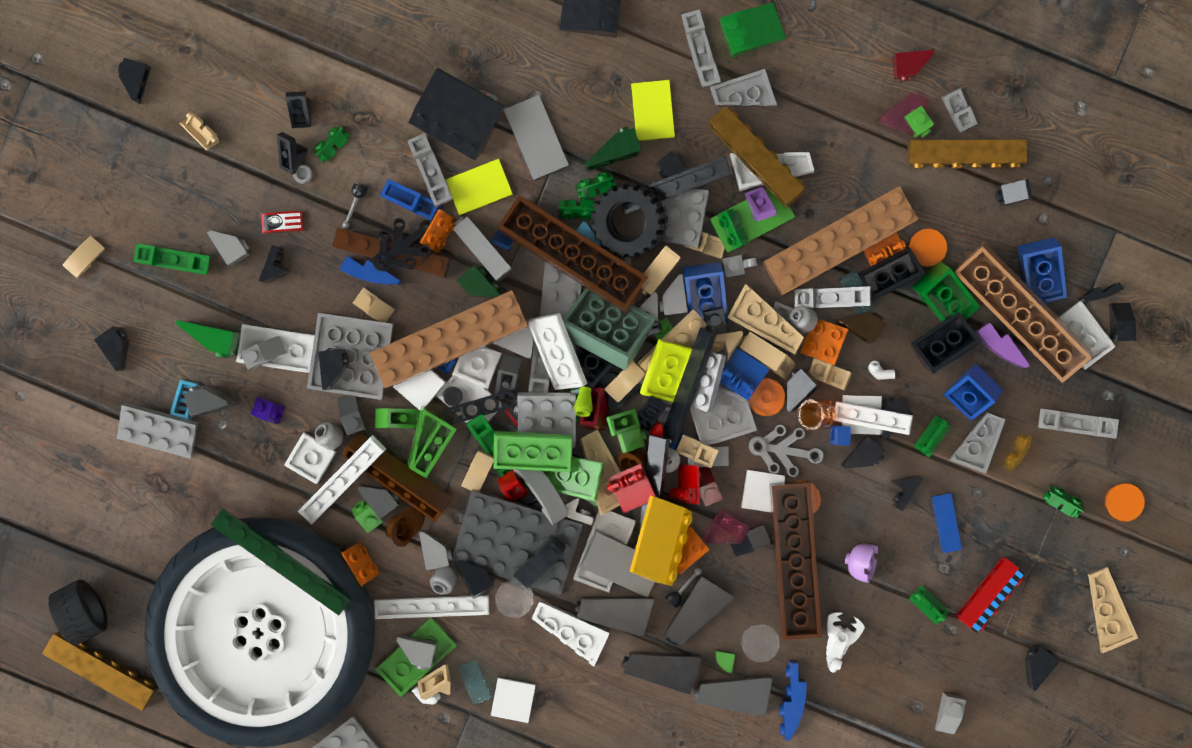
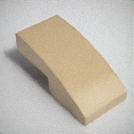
M704 232L701 234L699 248L684 246L719 259L723 258L725 247L720 238Z
M90 235L70 255L63 266L73 276L79 278L91 267V263L105 251V248Z
M815 358L809 370V373L816 380L844 391L852 375L849 371Z
M633 360L626 371L622 370L604 390L619 402L646 375V372Z
M685 434L682 435L676 449L678 454L693 459V461L712 468L719 451Z
M478 449L461 486L470 491L472 489L480 491L493 465L494 456Z

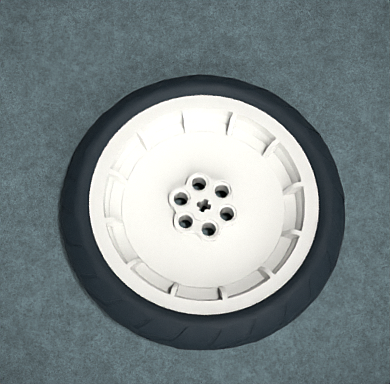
M249 517L240 520L351 598L343 612L338 616L212 527L193 538L178 551L158 578L146 610L145 648L149 668L160 692L182 719L202 733L222 742L239 746L270 747L306 738L327 726L345 710L360 689L368 672L373 653L375 623L365 585H359L337 546L314 530L294 522L277 518ZM258 608L265 610V617L258 615ZM241 616H244V617L247 618V620H248V625H247V626H244V625L241 624V622H240ZM274 619L280 620L281 628H276L273 625ZM259 628L261 632H264L261 636H259V632H256ZM239 636L246 638V645L240 644ZM272 639H278L280 642L278 648L272 645ZM255 647L261 648L262 656L255 654Z

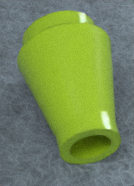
M580 387L573 408L576 415L588 417L590 412L593 411L591 388Z

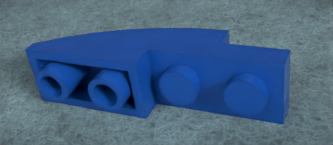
M788 660L789 666H785L786 677H789V685H786L787 697L790 696V698L782 699V704H779V715L783 716V723L780 724V735L784 736L785 741H790L800 723L806 700L807 682L805 679H799L798 662L796 660Z

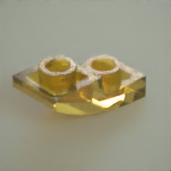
M1021 434L1013 441L1015 444L1011 448L1016 453H1011L1004 459L1005 463L1002 466L1006 471H1013L1022 461L1030 447L1031 435L1025 434L1023 436Z

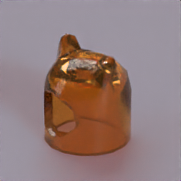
M828 399L805 400L801 403L797 414L801 426L810 431L829 429L836 418L835 407Z

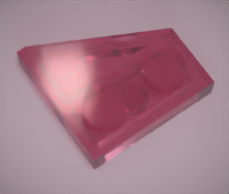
M910 93L882 116L878 122L913 136L914 131L904 117L920 106L925 110L928 99Z
M720 509L702 541L707 544H741L750 527Z

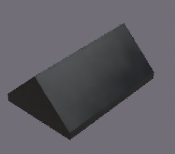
M910 247L858 273L864 287L871 286L872 301L926 275Z
M958 312L910 344L922 366L934 374L982 341Z
M582 347L575 352L587 385L592 389L615 366Z

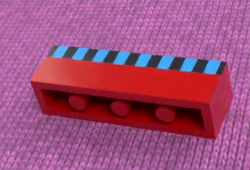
M1002 557L955 617L975 633L982 631L987 626L986 621L990 616L993 617L999 611L998 606L1002 601L1005 602L1012 593L1010 591L1015 586L1017 587L1021 584L1025 573L1007 558Z

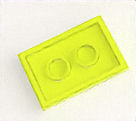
M669 80L632 83L635 131L638 141L675 138Z
M499 159L446 179L460 216L513 195Z
M658 339L640 393L650 397L652 395L655 398L673 402L693 347Z

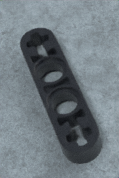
M507 390L452 406L445 411V420L450 424H457L474 419L480 414L488 415L511 408L517 403V395L515 392ZM506 394L510 397L513 396L514 400L511 401V404L503 402L501 403L502 407L499 408V401L496 396H499V400L506 398ZM486 400H494L495 408L493 410H488L485 407ZM473 404L476 406L477 413L475 415L468 414V405ZM460 407H463V414L457 416L456 420L449 417L451 410L457 413L462 411Z

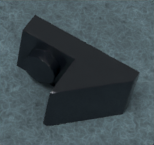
M306 91L286 92V102L292 128L311 127L310 99L306 97Z
M281 132L277 134L279 165L281 169L293 175L298 170L308 149L297 144L292 136Z
M274 245L271 246L259 278L260 282L268 283L290 273L276 267L283 259L284 253H282V248Z
M722 306L703 310L708 330L717 335L729 333Z
M913 476L891 481L903 489L902 492L899 491L895 495L893 506L903 511L923 478Z
M763 524L728 539L735 557L754 552V549L771 542Z

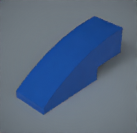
M390 179L387 180L380 194L381 197L430 221L433 220L439 209L442 210L444 207L443 205L435 207L432 199Z
M347 256L339 268L343 272L367 282L384 285H401L402 283L401 280L390 273L376 270L373 263L369 260L363 266Z

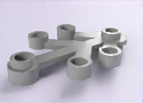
M781 424L776 425L774 430L765 437L757 436L749 442L750 452L754 455H760L767 464L768 471L772 474L778 473L780 466L773 462L767 451L774 452L778 456L790 477L797 476L799 470L786 455L808 458L810 462L815 464L820 463L823 459V452L818 448H812L808 451L788 447L796 440L804 438L805 431L802 428L794 429L790 436L777 445L768 443L777 436H783L786 433L785 426ZM778 427L783 428L784 431L782 434L777 433ZM797 430L802 431L801 437L796 436L795 433ZM760 442L762 445L759 450L755 449V443ZM813 452L818 453V457L816 459H812L811 454ZM773 464L777 466V470L774 472L770 469ZM790 468L796 469L794 475L789 473Z

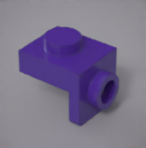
M257 397L251 415L267 422L279 424L285 406Z

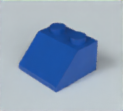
M974 364L943 395L972 421L998 400L1003 389L977 364Z

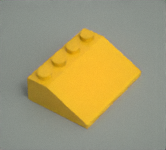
M650 496L629 572L653 582L673 586V582L677 578L678 563L682 560L683 544L687 541V529L692 522V511Z

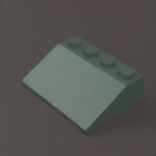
M586 288L562 320L571 342L626 371L636 357L657 318L635 306L626 314Z

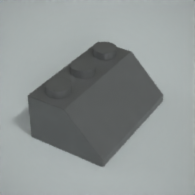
M209 385L195 386L189 388L188 393H184L190 416L207 415L240 405L238 399L217 388H210Z

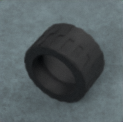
M78 579L50 594L48 606L51 617L61 635L69 643L79 645L107 629L106 611L99 596L88 582Z

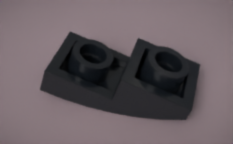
M651 395L637 414L640 428L649 431L664 412L667 405Z

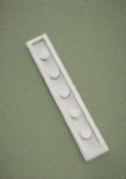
M372 435L298 512L312 525L386 448Z
M471 595L374 599L375 619L490 614L489 595H481L475 599Z

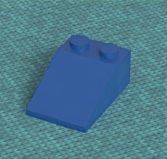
M1056 238L1017 246L1023 282L1044 303L1067 298L1062 247Z
M716 262L682 267L688 314L694 310L705 321L703 310L722 306L725 322L729 323L721 263Z

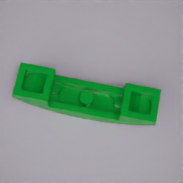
M136 243L133 262L208 275L211 256Z
M480 414L466 423V425L483 450L494 456L495 431L484 415ZM497 469V472L502 477L513 469Z

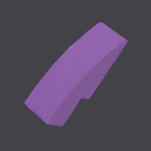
M986 323L974 331L982 343L998 357L1021 368L1030 366L1009 335L999 336L991 323Z

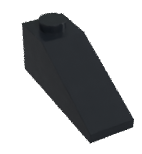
M551 534L513 576L528 588L564 554L566 546Z

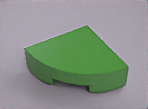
M716 650L715 655L719 666L726 672L732 673L735 653Z

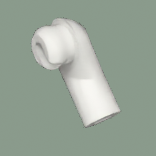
M872 361L869 364V372L876 379H895L894 369L884 370L878 361Z
M418 685L412 690L420 702L424 704L434 705L441 698L440 694L436 693L427 700L420 698Z

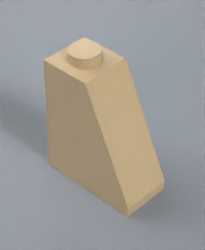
M665 246L644 272V275L648 277L649 283L642 292L643 295L649 294L651 296L681 257L669 247Z
M751 332L742 338L739 348L743 352L768 367L783 379H787L796 365L788 355Z

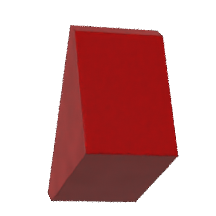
M514 470L497 479L502 493L511 501L515 502L517 501L516 499H520L529 493Z

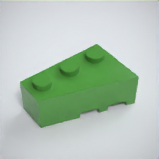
M422 406L407 465L411 470L427 478L457 429L453 424L448 423Z

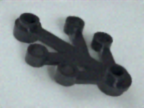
M402 218L395 219L394 248L388 253L387 242L391 238L390 232L386 229L379 232L380 250L373 258L374 268L381 272L387 271L390 267H403L412 270L416 266L415 258L411 256L406 257L405 260L394 258L397 255L428 258L431 254L429 246L422 245L420 248L409 246L424 236L427 229L423 226L430 225L432 221L423 220L419 224V229L402 241L405 221ZM397 223L403 224L401 227L396 226ZM383 234H387V235H388L387 238H382L381 236H382ZM426 249L428 253L423 254L421 251ZM380 259H385L386 262H385V263H380L379 260H380ZM408 261H412V262H413L412 265H407L406 263H407Z

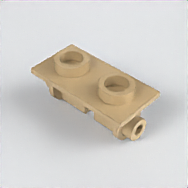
M190 111L186 115L187 119L179 123L206 151L220 142L217 137L218 134L208 125L204 126V122L197 116L196 112Z

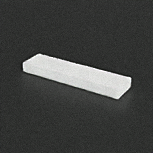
M836 401L833 420L910 435L913 415Z

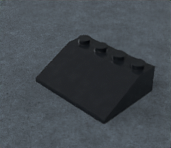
M563 0L559 30L616 38L621 0Z
M437 68L416 104L408 123L475 161L483 153L505 106Z

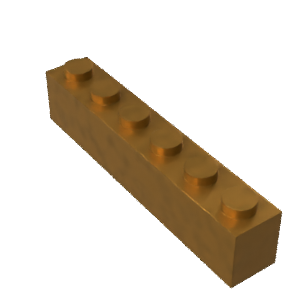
M725 106L709 120L708 127L787 209L804 194V183L798 177L794 178L790 168L777 160L778 156L775 152L768 150L764 146V141L759 136L755 137L752 134L750 126L745 122L742 123L738 119V114L733 109Z
M910 140L907 143V166H913V169H924L925 166H932V169H942L944 165H951L952 169H961L963 165H970L971 169L982 168V165H990L991 169L1002 168V165H1009V168L1014 169L1021 168V165L1027 163V140Z
M59 631L52 635L42 653L44 656L141 711L148 707L159 688L154 685L155 683L152 680L139 677L136 671L125 669L117 660H109L104 657L105 654L103 652L88 648L87 643L83 642L79 645L69 643Z

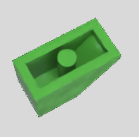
M375 409V428L416 429L420 410Z
M635 408L606 417L612 436L641 427Z
M639 427L618 434L623 453L645 446L644 442L647 441L645 431H640Z

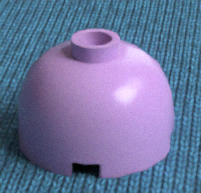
M858 544L852 549L851 553H847L845 564H848V571L855 579L870 583L869 579L872 580L877 564V559L874 557V553L878 554L877 545Z

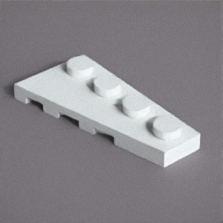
M809 152L776 154L778 156L777 160L781 164H786L794 177L814 172ZM730 153L739 191L762 186L763 184L741 160L734 153Z
M542 600L539 601L532 617L539 625L551 634L553 633L561 642L570 646L579 656H583L592 666H595L609 636V630L589 621L579 619L576 615Z

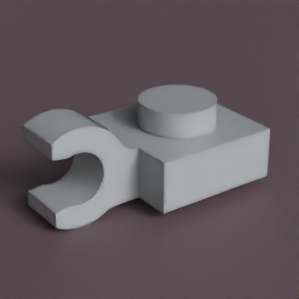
M739 255L722 259L726 278L745 274L744 268L757 266L756 258L742 261V256Z

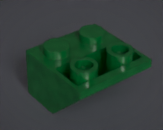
M473 265L456 280L471 297L495 298L500 296L499 292L502 291L494 281L490 283L486 279L489 275L481 266L477 268Z

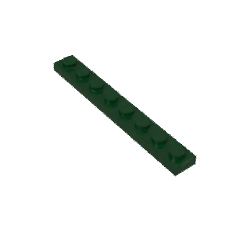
M222 508L211 523V526L338 616L350 602V597L226 509Z

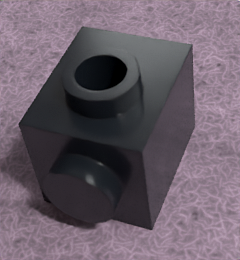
M672 151L656 163V166L660 169L658 173L663 179L686 170L685 166Z

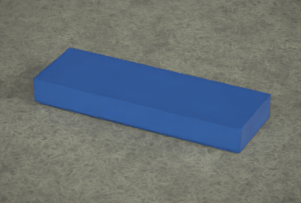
M946 493L931 496L942 553L962 550L952 494Z

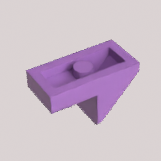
M763 187L745 193L755 221L777 215L776 209Z

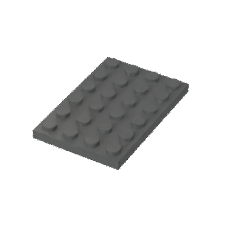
M472 489L452 557L453 561L451 562L462 561L484 568L487 573L491 572V574L520 582L513 574L553 534L566 546L565 552L552 567L530 586L561 595L583 522L565 517L552 526L541 509Z

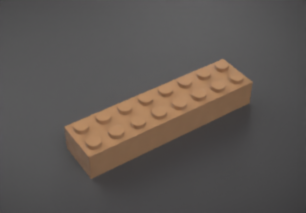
M898 186L763 262V265L779 294L783 296L919 219L901 187Z
M985 242L955 268L954 273L1062 383L1092 359L1093 352Z
M511 290L370 352V355L384 387L389 389L526 329L529 325L514 291Z

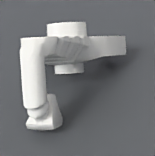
M842 612L827 614L826 628L829 638L826 647L827 666L832 673L836 672L837 669L840 670L842 665L841 659L848 650L849 645L853 644L865 629L863 623L856 617H854L856 623H850L856 628L855 631H851L849 628L843 629L841 625H833V622L841 621L837 616L843 614Z

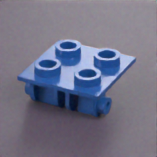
M737 348L723 368L720 383L748 401L769 371V368Z

